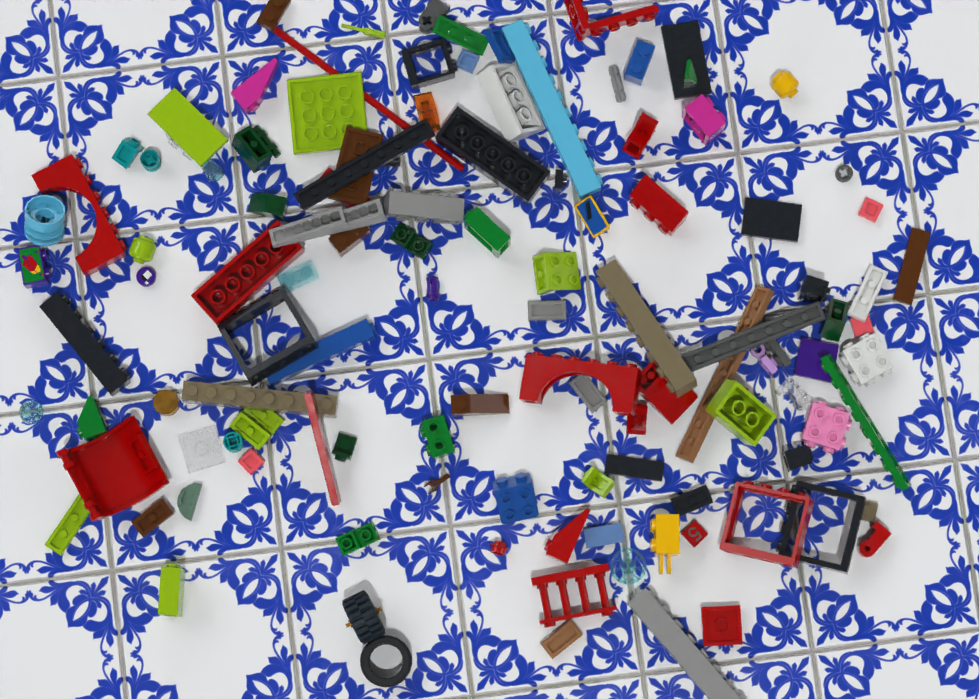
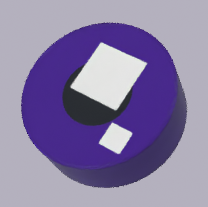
M143 267L137 272L136 279L141 286L150 287L156 281V274L151 268Z

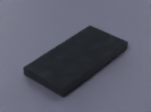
M698 20L661 26L660 29L674 100L696 97L701 94H711L712 90ZM688 59L692 61L697 84L685 83L684 81L685 67Z

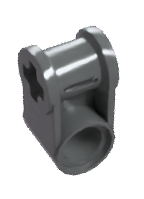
M431 0L419 17V30L423 34L432 33L431 30L438 15L446 17L450 7L441 0Z

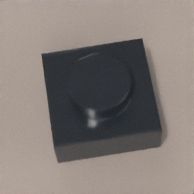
M556 169L554 192H562V187H566L567 176L563 175V170Z

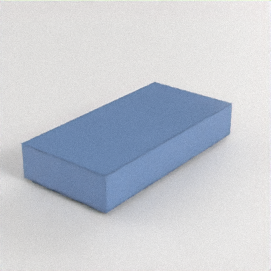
M622 523L583 529L586 549L625 542Z

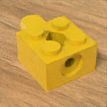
M656 514L650 521V532H654V538L650 540V552H654V556H658L659 574H663V556H666V574H671V556H678L680 554L679 514Z

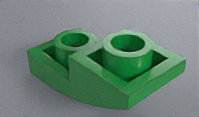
M373 522L335 538L343 556L381 540Z

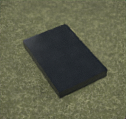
M746 197L741 236L797 243L802 204Z

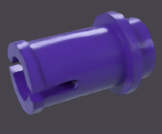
M432 276V279L427 277L426 298L431 302L438 301L441 296L438 291V277Z

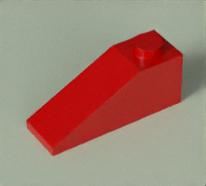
M585 509L555 534L552 540L548 539L544 548L547 551L546 556L565 564L568 563L590 509Z

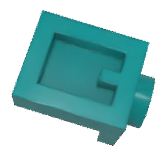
M128 137L121 141L112 159L128 169L138 153L143 151L144 147L140 145L141 143L137 139Z

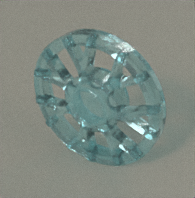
M621 549L611 559V574L622 584H635L645 575L646 560L635 549ZM622 552L626 555V559L623 561L619 557V554ZM631 552L636 553L634 560L629 558ZM642 559L643 566L636 567L635 562ZM613 562H621L620 568L613 567ZM635 569L642 572L639 578L633 574ZM619 570L624 573L620 578L615 574ZM626 574H631L632 581H626Z

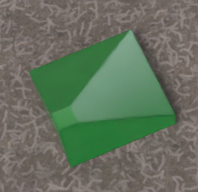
M688 59L685 67L684 81L685 83L697 84L692 61Z

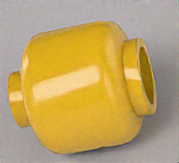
M782 70L771 80L773 82L771 88L781 99L786 97L791 99L799 92L797 90L799 81L790 71L783 72Z

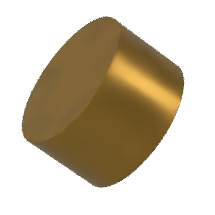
M161 390L154 396L153 405L159 414L171 416L178 411L180 401L174 392Z

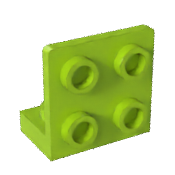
M544 252L532 257L537 295H544L554 290L581 289L576 252Z

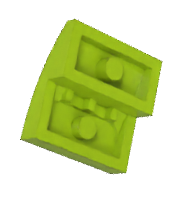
M244 409L229 427L256 449L260 450L283 424L285 419L274 411Z

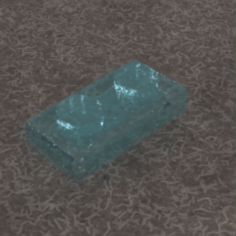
M311 260L276 276L287 294L319 279Z

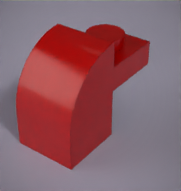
M642 112L622 151L639 159L651 140L659 121Z

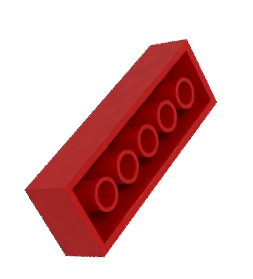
M278 220L191 295L194 301L216 325L230 318L304 253L303 247L298 242L273 248L268 230L282 226Z

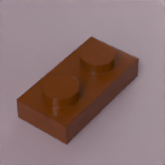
M269 0L258 17L256 24L274 32L291 4V0Z
M161 498L134 519L132 524L144 538L173 516L174 512L164 499Z

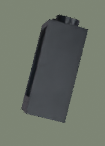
M444 38L401 50V56L412 90L455 78V72L458 71L455 60L451 61L449 55L452 54L450 43L445 42ZM442 49L448 72L418 81L411 57Z

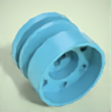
M39 195L31 198L25 206L24 233L28 241L39 246L57 244L65 234L64 204L61 200L49 195Z

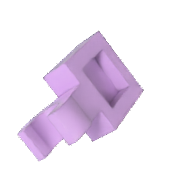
M764 345L758 346L761 349L760 353H756L751 349V355L759 361L758 363L770 377L778 371L776 361L772 357L768 358L765 355Z

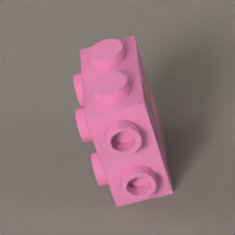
M823 401L813 402L800 441H803L804 445L815 448V446L823 448L822 451L833 454L838 452L840 448H844L846 442L844 437L845 430L849 431L852 420L849 419L850 413H847V410L836 406L835 409L828 407V403Z

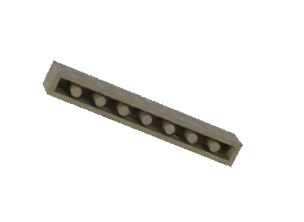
M616 259L596 270L597 278L595 280L601 289L604 287L607 292L605 295L610 303L614 302L617 307L615 310L620 318L624 317L627 329L630 333L634 332L636 335L635 340L640 348L644 347L647 353L645 355L649 362L655 363L657 366L655 370L660 378L664 377L667 381L665 385L671 394L675 393L678 398L697 387L695 376Z
M194 381L183 382L181 400L184 403L309 416L304 399L305 393ZM314 394L319 417L337 418L338 396Z

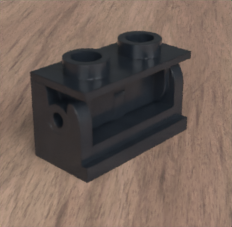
M807 275L802 282L797 299H804L810 302L819 301L820 304L825 302L831 291V288L828 287L829 281Z

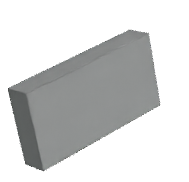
M566 300L528 301V321L566 320Z
M578 375L569 382L571 388L592 414L607 403L606 398L588 376Z

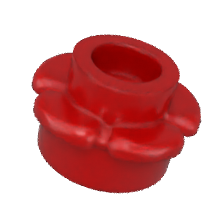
M495 541L490 544L491 553L505 556L508 547H505L506 543Z

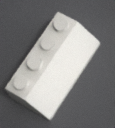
M516 62L512 64L490 65L476 75L505 140L509 143L520 141L546 129Z

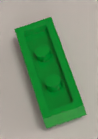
M440 14L431 32L483 56L489 43L485 36Z

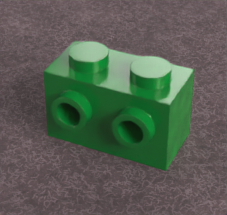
M444 415L421 421L422 426L419 429L422 438L426 437L428 445H425L428 457L432 456L433 460L455 453Z

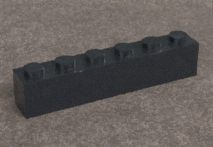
M56 292L39 307L109 394L114 397L131 383L128 379L130 374L124 367L120 369L117 366V358L112 352L108 354L104 350L107 347L100 338L95 339L92 335L95 331L88 323L86 325L83 324L80 320L83 317L77 309L72 310L69 304L71 302L65 294L61 296Z

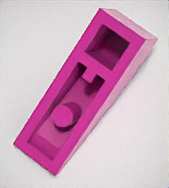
M276 58L272 59L231 92L233 99L246 114L249 112L253 113L260 107L259 104L262 102L279 66Z

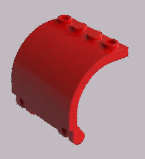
M135 416L128 417L112 430L87 443L70 449L64 448L56 453L58 458L62 459L65 471H68L84 502L85 509L90 513L89 517L92 522L118 514L149 498L170 483Z

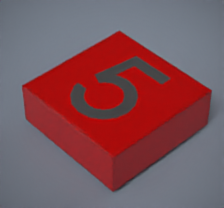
M694 521L681 535L694 548L708 533Z

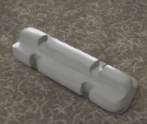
M609 67L608 71L611 76L614 93H616V102L626 101V94L623 92L624 86L621 75H619V67Z

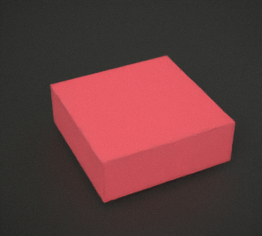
M866 197L858 215L875 223L884 205Z
M869 314L865 323L854 318L849 320L855 338L863 336L868 332L869 334L874 332Z
M252 448L238 460L239 464L250 475L265 463Z

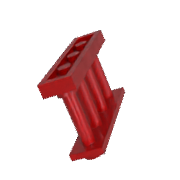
M608 563L531 578L532 587L537 586V589H539L545 617L544 620H539L540 625L544 624V627L547 628L556 626L555 622L599 613L602 614V617L613 615V611L617 610V607H610L604 579L605 573L609 572ZM594 575V578L597 579L602 604L601 609H590L585 584L586 576ZM575 579V582L578 583L583 612L571 613L566 588L567 580ZM556 582V586L559 587L564 616L553 618L547 587L549 583Z

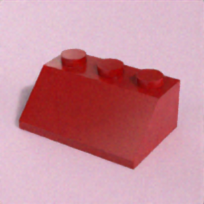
M646 174L628 198L631 206L636 210H642L644 217L648 221H654L659 225L658 229L665 235L668 233L672 236L686 220L689 213Z

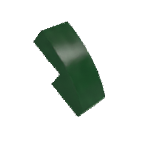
M399 223L389 238L423 261L434 246L432 242L419 236L415 231Z

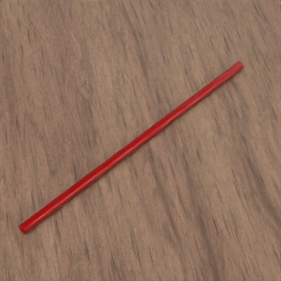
M279 27L275 28L274 34L329 75L341 74ZM364 91V99L368 104L403 130L411 127V125ZM431 140L422 143L458 171L462 172L465 166Z

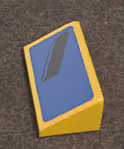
M591 195L574 206L593 239L610 229V225Z

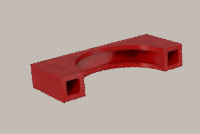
M71 154L31 176L42 195L55 191H70L85 197L92 204L97 220L95 235L89 246L75 257L83 274L88 277L126 257L125 250H127V247L122 239L118 240L116 234L119 232L114 223H109L107 218L110 215L105 206L101 208L98 202L101 198L96 190L92 191L90 185L93 183L88 174H83L81 169L84 166L79 157L75 159Z

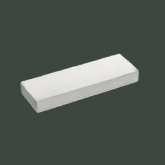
M872 264L870 265L849 308L848 316L865 323L888 275V271Z

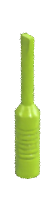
M345 24L341 25L343 28L359 31L364 35L385 39L386 36L384 31L367 27L359 28Z

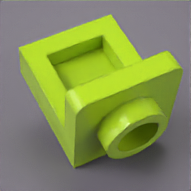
M591 466L584 473L581 480L587 488L604 499L616 484L594 466Z

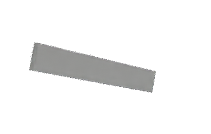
M380 198L344 210L340 206L268 231L272 246L276 248L386 222L387 219Z

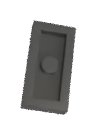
M776 340L763 344L767 352L771 351L773 354V359L778 364V367L781 366L785 369L792 363Z

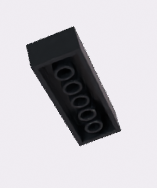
M458 106L435 136L438 144L527 206H529L550 177V171Z

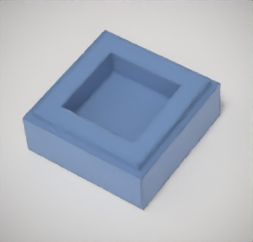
M462 49L456 66L463 71L473 74L480 56Z

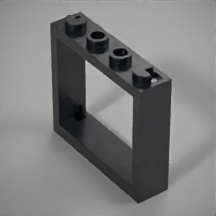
M284 288L273 291L271 295L256 301L254 305L240 310L235 316L225 319L221 324L217 325L251 386L319 348ZM285 301L306 337L255 367L248 369L228 334Z
M797 480L796 485H792V494L798 495V492L806 489L856 502L841 565L801 555L799 563L848 575L866 497ZM791 502V504H787L785 512L788 515L787 522H783L781 527L783 538L782 541L778 540L776 552H779V555L792 557V553L787 552L786 549L798 503Z

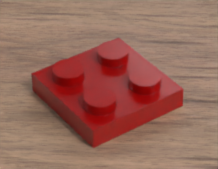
M740 605L701 607L703 646L743 644Z

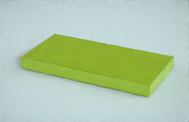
M175 87L147 113L200 167L228 142V139Z

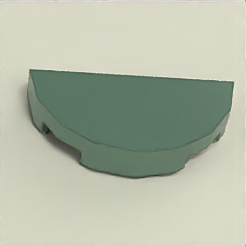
M193 483L181 490L178 496L177 506L184 518L192 521L203 484Z

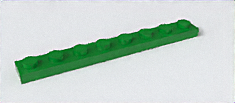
M830 353L820 359L822 361L821 367L826 373L829 372L832 377V385L842 393V401L846 406H850L853 411L851 412L852 417L863 427L861 431L867 439L871 440L873 444L872 449L875 454L881 456L884 469L887 472L890 471L894 477L892 478L894 485L902 491L909 488L912 484Z

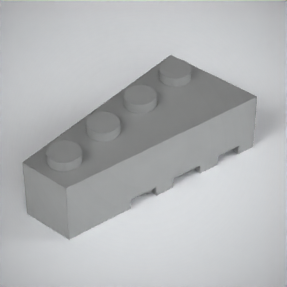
M392 189L382 198V205L387 221L388 217H396L397 221L402 222L414 218V221L420 223L429 222L430 219H433V223L459 225L463 222L465 199L459 198L458 195L444 197L440 196V193L425 195L421 191L407 193L403 192L402 189Z

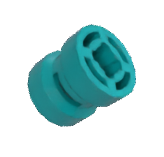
M149 149L141 154L140 161L145 170L155 172L161 167V159L156 151Z
M229 432L224 436L223 444L228 451L238 453L244 447V440L238 433Z

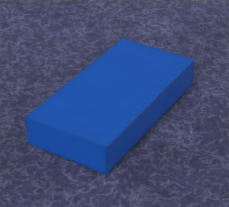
M487 28L484 34L498 62L512 64L516 59L500 29Z

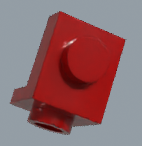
M637 404L635 417L627 416L626 434L646 435L647 405Z

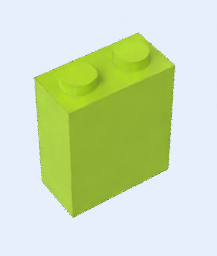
M166 564V567H161L158 614L161 616L182 617L185 570L178 564Z

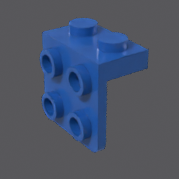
M518 473L515 476L499 477L492 481L502 524L530 519L539 515L530 473Z

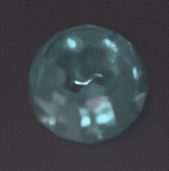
M29 400L21 405L19 415L23 422L35 424L42 419L44 411L39 402ZM30 408L36 411V413L32 414V417L27 414Z

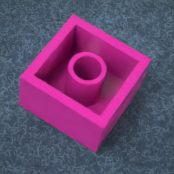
M701 94L684 108L682 118L706 146L724 131L726 118L720 111L717 112L714 109V104L709 97L705 98Z

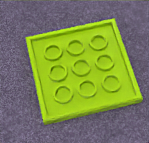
M362 72L286 80L294 155L341 150L347 126L368 131Z

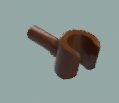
M447 473L436 481L431 480L426 483L424 487L427 485L432 487V491L428 494L437 491L438 486L449 479L450 475Z

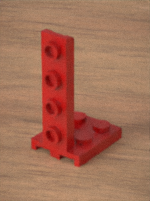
M563 0L577 42L585 40L590 35L592 37L599 36L607 30L610 32L617 31L621 26H634L642 20L645 22L652 21L659 12L657 5H651L588 23L589 15L587 9L583 8L581 3L583 0Z

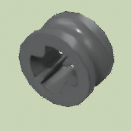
M841 165L835 171L836 179L842 183L848 182L853 176V170L848 165ZM846 169L849 177L845 176L842 178L839 170L843 171Z

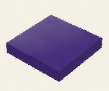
M802 337L793 375L831 384L832 377L829 372L826 373L823 370L820 359L830 353L836 362L839 345Z

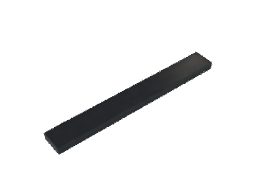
M425 118L295 192L293 195L302 210L305 211L435 137V133Z

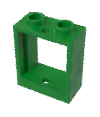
M478 207L474 210L470 209L465 214L464 228L498 259L511 245V237Z

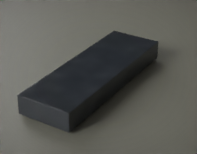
M607 454L604 473L662 482L665 462Z

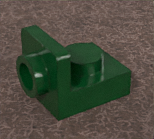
M338 433L334 449L331 453L335 456L334 459L341 462L351 461L357 438Z

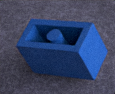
M637 40L623 80L639 86L642 85L654 54V45Z

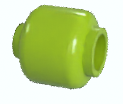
M139 235V238L135 237L129 249V255L134 257L133 261L144 264V261H152L156 250V244L153 243V239Z

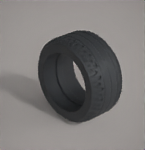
M383 635L365 645L360 657V666L364 676L374 685L393 687L403 682L409 675L412 667V656L409 648L403 641L394 636ZM392 645L402 655V668L398 674L391 678H381L371 670L370 656L378 646Z

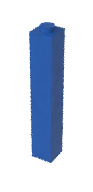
M364 319L317 341L316 343L319 348L267 377L270 386L273 387L376 339L374 333L377 331L373 322L369 323L367 319Z

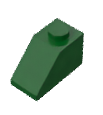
M92 395L88 396L77 421L79 427L76 428L80 438H84L87 442L108 432L95 397Z

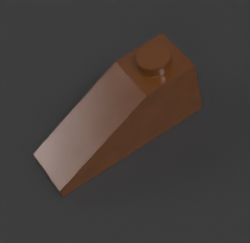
M508 394L451 395L452 417L510 414Z

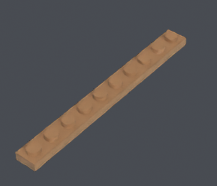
M756 286L734 334L760 324L775 293L773 290ZM746 351L720 361L675 455L677 458L690 463L694 462L714 421V418L704 409L726 379H734Z

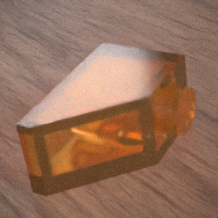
M432 92L414 95L413 99L419 122L426 118L434 132L440 130Z

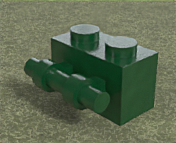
M258 125L254 128L248 126L237 132L231 144L253 173L268 166L272 155L274 158H278L281 155L277 149L278 146L270 141L266 131L262 130Z

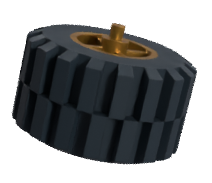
M362 590L342 600L343 608L349 619V623L345 625L346 627H353L361 643L366 644L385 634V628L378 615L382 609L381 607H374L366 591Z

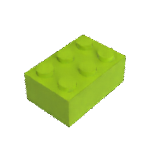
M729 379L724 381L704 409L741 442L754 447L777 417L775 413L740 383Z

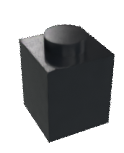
M806 445L782 453L788 472L812 464L811 460L814 459L811 449H807Z

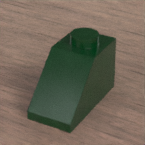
M252 193L247 212L285 221L289 201L287 198L277 195Z
M830 298L825 314L826 320L823 321L820 337L839 342L846 323L849 303Z

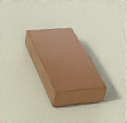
M569 620L544 640L541 646L553 659L583 634L572 620Z

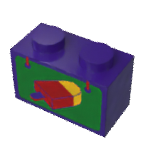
M39 245L18 248L17 252L23 285L27 289L49 285L51 272L49 267L46 268L45 260H48L46 249Z

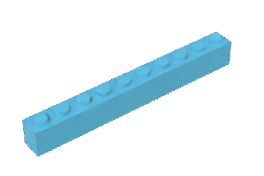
M521 19L503 27L502 33L516 59V65L579 199L582 200L589 195L601 191L602 179L593 170L595 167L594 162L585 153L587 151L586 145L577 136L579 134L578 128L569 119L571 117L570 111L561 102L563 100L562 94L559 90L556 91L553 85L555 80L551 73L548 74L546 70L547 63L544 57L539 56L538 51L540 49L536 40L532 41L530 37L532 32L528 23L524 24Z

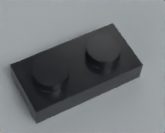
M706 485L670 499L676 514H679V517L713 503Z

